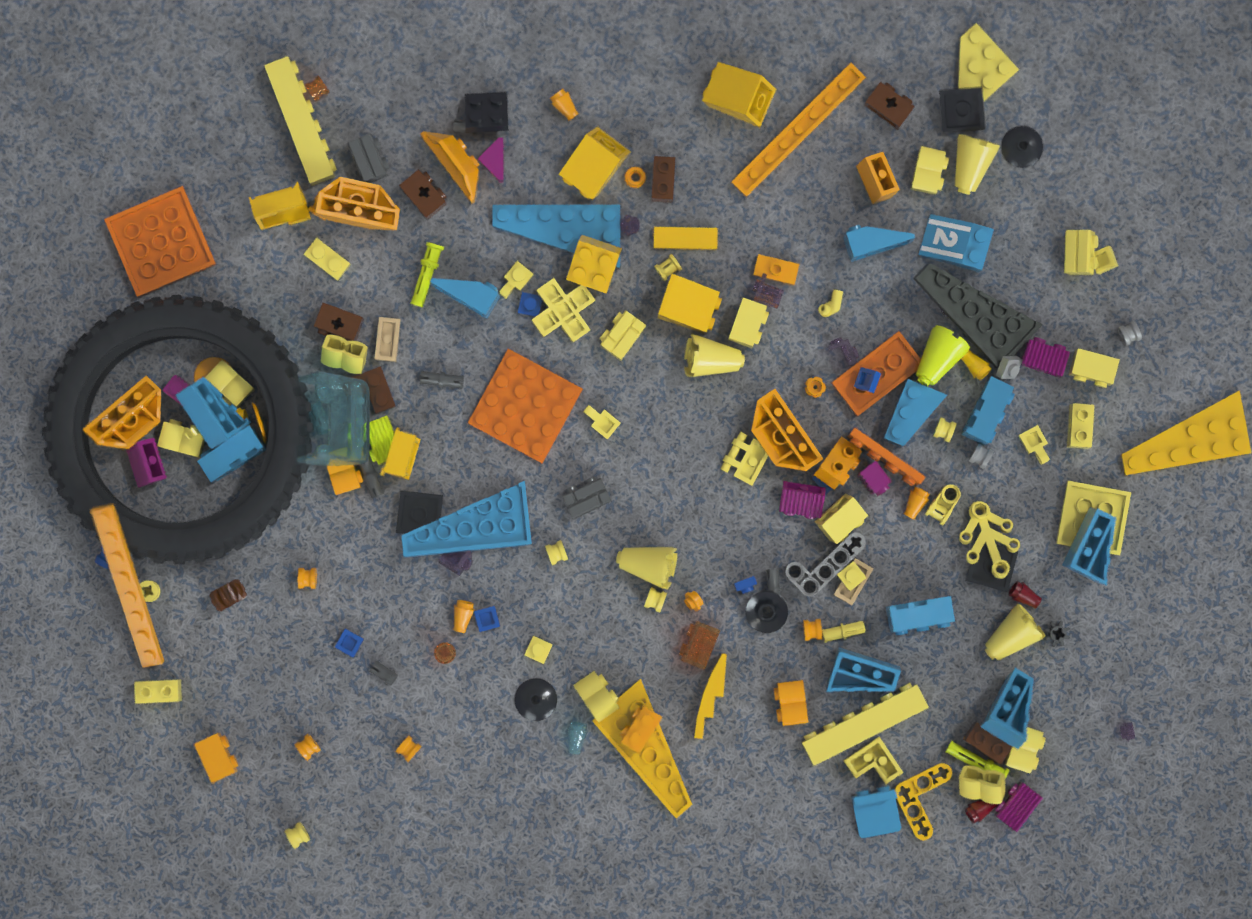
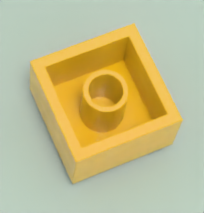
M581 235L566 280L607 293L622 248Z

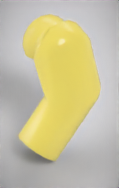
M833 290L831 301L819 306L818 312L823 317H830L840 310L843 291Z

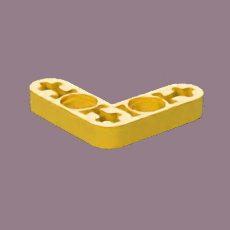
M945 763L936 764L898 783L894 788L897 795L896 799L914 835L920 840H928L933 834V827L917 796L950 780L952 769ZM939 767L947 769L948 772L945 773L946 778L943 779L941 776L934 778L937 783L933 784L932 777L928 772L932 771V775H935L939 772ZM926 776L928 778L929 785L926 788L918 787L917 780L919 777ZM900 787L909 788L910 791L907 792L909 799L914 797L915 801L908 802L903 806L902 802H906V799L903 795H898L901 791ZM911 805L918 806L920 810L918 816L910 817L907 810ZM923 816L925 820H922L921 823L924 827L928 826L927 835H918L917 831L920 830L918 823L913 826L912 821H917Z

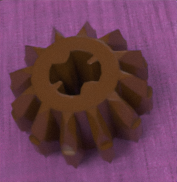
M234 579L212 591L209 596L217 611H222L246 598L247 593L240 580Z

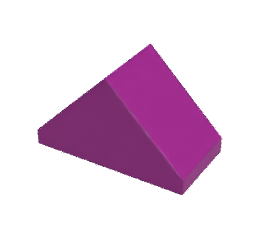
M499 137L478 158V162L500 183H504L503 137Z

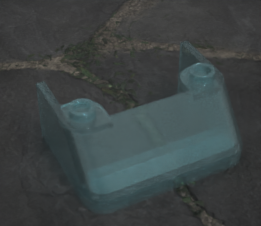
M316 372L298 377L299 382L315 385L317 400L328 404V445L322 444L317 446L314 454L297 457V462L320 466L359 465L366 463L369 459L370 389L368 384L361 379L324 372Z

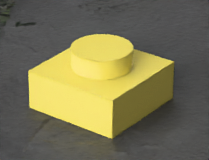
M1111 246L1095 251L1094 256L1098 260V266L1095 269L1097 274H1102L1118 266Z
M854 561L837 574L849 591L853 590L867 578Z
M533 636L525 656L544 664L553 644Z

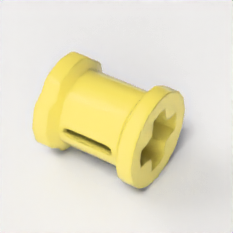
M672 254L660 265H654L664 282L668 276L677 270H682Z

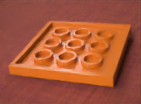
M183 186L104 219L138 298L217 265Z
M508 349L470 417L468 424L543 464L583 388Z

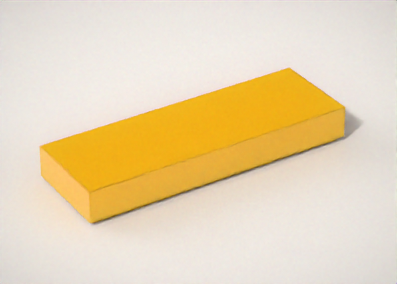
M654 227V249L717 250L718 228Z

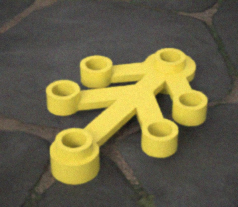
M976 501L969 508L971 519L966 529L959 536V541L962 544L967 545L971 543L972 533L979 523L981 533L973 548L967 552L966 560L970 564L977 563L980 556L979 553L986 542L993 562L992 574L999 579L1005 578L1010 567L1005 560H1001L995 541L1005 545L1011 553L1019 550L1020 542L1016 538H1009L991 529L988 521L1000 526V530L1003 533L1012 531L1013 522L1010 519H1003L991 513L989 506L985 502ZM980 509L983 514L977 515L975 511ZM1004 523L1009 524V525H1010V528H1009V529H1005V528L1003 527V524H1004ZM968 535L970 539L964 540L962 536ZM1015 543L1017 547L1012 548L1009 544ZM974 554L977 558L972 560L969 558V555ZM1002 568L1004 572L998 573L996 569Z

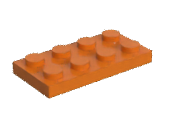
M898 331L831 384L858 417L914 374L918 369L921 358L900 331ZM860 367L881 373L874 393L854 387Z
M857 428L852 429L847 436L850 439L849 442L859 449H865L868 452L866 455L869 458L885 463L884 468L892 474L898 472L902 475L901 480L909 486H918L925 479L924 475Z

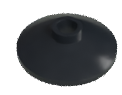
M1017 126L1010 129L1004 135L1001 151L1009 164L1018 168H1026L1034 165L1041 158L1043 141L1039 133L1033 128ZM1024 142L1027 144V148L1021 149L1019 144Z
M762 591L749 599L745 615L752 628L762 633H772L782 628L788 618V607L785 600L779 594L772 591ZM769 607L771 612L768 614L764 613L763 608Z
M533 678L526 680L518 687L515 693L517 711L521 716L531 721H541L548 718L554 712L557 705L555 689L549 682L543 679ZM533 696H538L540 698V702L538 704H534L532 702Z

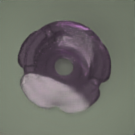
M626 215L621 221V229L624 231V234L630 236V234L633 235L639 231L640 223L638 218Z
M1124 721V726H1120L1121 738L1129 742V740L1135 739L1133 723H1126Z

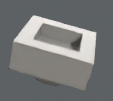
M1003 356L996 376L1000 379H1015L1019 373L1022 359L1018 356Z

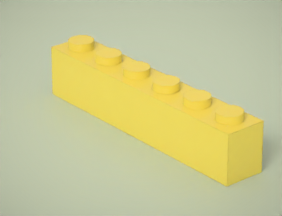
M287 56L264 65L311 186L334 178V171H337L333 158L329 160L326 154L330 150L326 140H321L318 133L322 129L318 119L313 120L311 115L314 109L311 101H306L303 93L307 91L303 81H298L296 73H299L295 60L290 61Z
M911 682L899 688L901 692L895 695L890 692L880 697L881 702L875 705L873 702H870L861 707V712L857 714L850 712L844 715L842 722L835 724L833 721L823 726L824 731L818 734L813 731L805 735V740L801 743L812 765L815 766L929 708L918 685H912Z

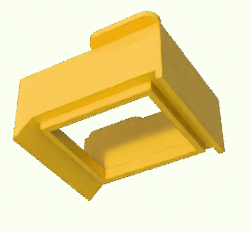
M298 181L293 188L288 187L256 196L253 200L249 197L254 219L261 230L285 223L292 225L311 219L305 194Z
M397 427L385 467H382L381 476L387 473L409 480L421 439L416 438L415 435L401 432L400 428Z

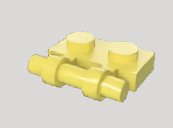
M740 432L737 438L733 439L731 443L733 446L728 455L724 456L722 460L724 463L720 469L728 473L731 466L737 468L734 477L753 486L768 455L758 440L753 438L750 446L744 443L748 435ZM740 449L746 451L741 462L735 460Z

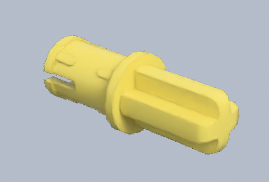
M863 621L846 625L841 623L837 627L822 629L824 642L841 638L846 640V637L865 633V625Z

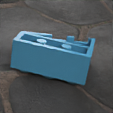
M990 376L961 435L983 446L991 443L996 434L995 428L997 424H1001L1005 416L1003 411L1006 404L1010 405L1015 394L1012 393L1014 387Z
M202 377L177 393L176 397L212 449L250 424L251 421L247 418L243 419L236 412L237 408L233 404L229 406L221 398L223 395L205 377Z
M907 379L882 440L902 448L944 400L947 394Z
M249 425L241 429L233 437L219 444L214 450L209 449L202 453L198 463L209 481L214 484L266 451L267 447L256 430Z
M1089 507L1062 566L1098 584L1107 585L1108 565H1110L1111 558L1109 556L1111 545L1113 544L1116 517L1098 508Z
M951 596L886 607L890 632H895L896 635L908 634V630L916 628L917 632L926 631L932 625H937L938 628L950 627V622H955Z
M839 647L826 685V692L895 691L901 668L900 666Z
M1014 668L1002 684L981 728L1018 750L1027 741V723L1030 718L1028 715L1029 705L1032 700L1034 679L1019 669Z

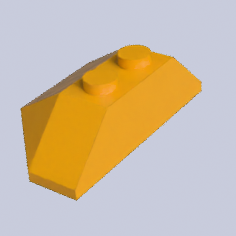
M426 131L420 133L422 139L470 203L473 204L476 199L479 169L477 167L480 164L473 155L470 157L464 151L467 147L460 138L456 140L453 135Z
M338 177L318 192L315 214L329 221L378 230L396 231L400 213L399 207L394 204L381 185L344 177Z
M145 376L83 428V431L97 445L130 449L160 423L161 389L150 378Z
M773 389L757 400L751 432L775 466L807 471L823 460V457L776 389Z

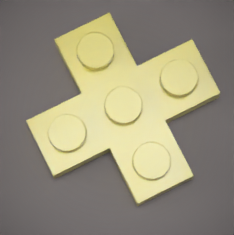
M553 278L536 290L548 307L531 320L542 337H545L561 326L573 343L590 331V328L579 314L580 311L596 301L586 286L580 285L566 295Z

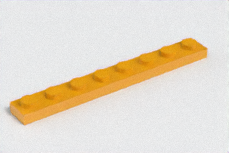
M850 63L731 183L747 197L866 77Z
M114 504L95 507L91 510L142 668L161 665L165 660Z

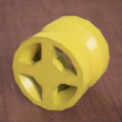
M940 417L933 437H942L946 442H950L956 423L953 421L949 423L945 421V418Z
M561 540L557 541L554 545L548 544L545 546L552 565L557 564V561L568 560Z
M143 581L140 583L145 602H153L159 597L160 587L156 582Z
M651 587L644 607L655 608L660 613L667 593L657 592L655 588Z
M298 822L294 828L285 830V834L294 849L299 847L300 843L310 841V837L301 822Z

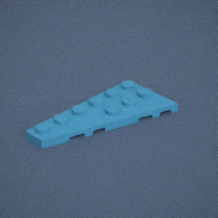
M493 205V227L571 253H575L581 235L620 247V205ZM619 256V259H618V262H617V265H616V268H619V269H620V256Z
M525 481L401 535L403 558L531 545Z

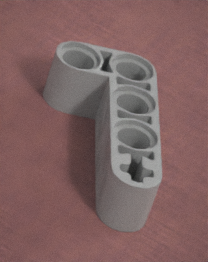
M852 533L811 572L799 562H791L785 567V576L804 596H814L865 547V538L860 533ZM852 537L854 539L859 538L860 541L858 543L860 547L858 548L857 546H854L850 550L851 552H853V554L850 555L848 550H846L842 546L844 544L846 547L850 546L852 544ZM842 551L845 554L846 559L843 563L835 561L834 555L836 552ZM793 565L800 569V575L797 578L791 577L788 572L789 568ZM822 566H827L830 569L828 578H822L819 575V569ZM806 581H812L815 584V590L812 593L805 592L803 586Z

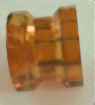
M319 75L311 83L307 82L304 84L316 102L320 100L322 95L330 93Z
M450 643L439 644L434 650L435 659L442 664L452 662L456 656L455 647Z

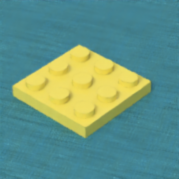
M1067 481L1056 544L1071 547L1089 507L1098 508L1116 517L1110 554L1119 556L1121 554L1131 492Z

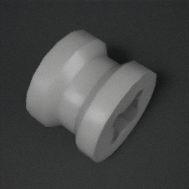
M1135 321L1129 322L1127 326L1117 327L1124 346L1130 345L1132 341L1138 342L1142 340L1140 329Z
M978 443L968 461L971 463L975 462L979 464L980 468L984 469L994 451L985 449L982 444Z

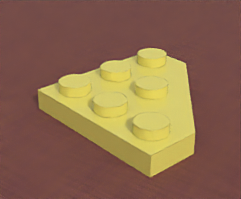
M976 23L960 37L958 88L983 86L985 101L1019 69Z

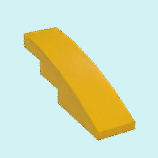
M721 654L702 694L696 718L694 738L703 739L704 718H713L715 696H724L727 654Z

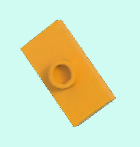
M758 254L753 276L795 285L799 264Z

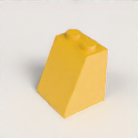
M718 62L711 72V80L708 87L704 89L702 101L708 107L760 128L776 88L762 75Z
M596 127L585 135L559 175L563 177L562 180L566 184L579 189V193L582 196L593 200L599 195L631 151L599 127Z
M671 274L658 313V319L706 334L707 330L712 331L715 318H712L714 309L719 310L722 298L718 297L720 292Z

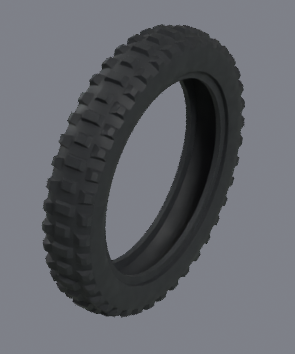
M172 295L171 297L164 298V300L161 297H153L145 300L144 304H141L139 301L130 303V306L125 307V311L118 309L112 312V314L106 316L105 322L102 320L97 321L89 329L90 333L88 335L84 333L75 343V350L69 349L65 354L64 366L58 367L53 378L55 385L49 386L47 392L49 406H45L43 420L47 424L45 427H42V436H44V441L47 442L44 454L46 461L51 463V467L48 469L49 475L58 483L56 490L59 496L68 502L66 508L71 514L80 517V524L86 530L89 529L96 532L95 538L99 541L101 540L91 510L95 507L114 504L128 550L132 553L133 558L143 560L144 557L153 558V563L163 564L164 561H173L174 565H185L186 561L192 560L195 563L205 562L206 559L212 558V556H215L217 559L222 558L233 548L236 551L244 548L251 538L257 540L261 537L267 525L273 526L278 521L277 519L281 515L280 511L282 509L287 511L291 505V495L293 492L298 493L301 487V474L307 473L309 467L306 457L307 453L312 452V444L309 433L314 432V424L311 423L309 418V412L312 411L311 402L308 401L304 394L308 391L306 383L302 382L297 375L300 371L297 364L288 359L289 352L285 346H279L274 341L276 336L270 330L265 331L259 327L260 322L255 318L251 317L248 319L242 316V311L235 307L232 309L227 306L224 307L223 303L217 300L204 302L203 298L198 296L185 297L183 299L181 295ZM169 339H194L208 342L236 356L257 381L263 393L269 416V439L266 454L256 477L249 487L224 509L210 516L187 522L153 520L131 510L119 501L100 478L91 456L89 436L83 431V428L89 424L90 412L95 396L113 368L136 350L149 344Z

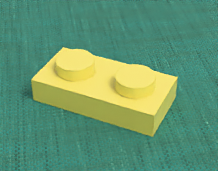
M318 238L314 240L304 253L307 258L337 281L351 265Z

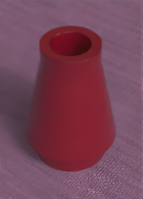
M1019 581L1012 585L1008 594L1012 597V600L1031 606L1034 609L1040 605L1042 600L1024 582L1020 583Z
M979 800L968 804V807L965 808V813L973 824L976 822L980 823L998 804Z

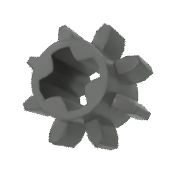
M1059 621L1058 626L1050 622L1051 628L1044 629L1048 633V637L1044 640H1051L1052 647H1055L1057 642L1061 646H1065L1063 640L1071 638L1066 632L1070 627L1063 628V621ZM1059 628V632L1062 634V637H1057V639H1055V635L1052 633L1053 631H1057Z

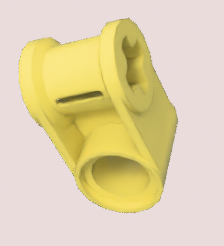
M955 485L944 486L931 502L924 515L932 516L943 526L960 498L959 488ZM952 488L955 490L956 496L953 500L945 498L944 493L946 489Z

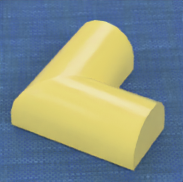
M880 737L844 760L855 778L874 767L883 782L887 784L903 773Z

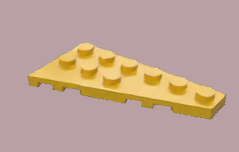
M1240 390L1121 454L1124 475L1250 454L1251 448Z
M639 679L619 697V701L616 702L620 707L600 722L595 718L592 721L672 815L678 818L692 803L659 723L639 754L621 743L622 737L620 734L626 725L630 727L634 719L631 717L638 707L642 709L645 705L653 710L641 679Z

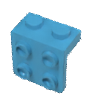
M890 786L878 787L876 792L869 793V790L857 791L856 796H851L858 834L861 838L901 830L896 803L897 795L894 788L890 789Z

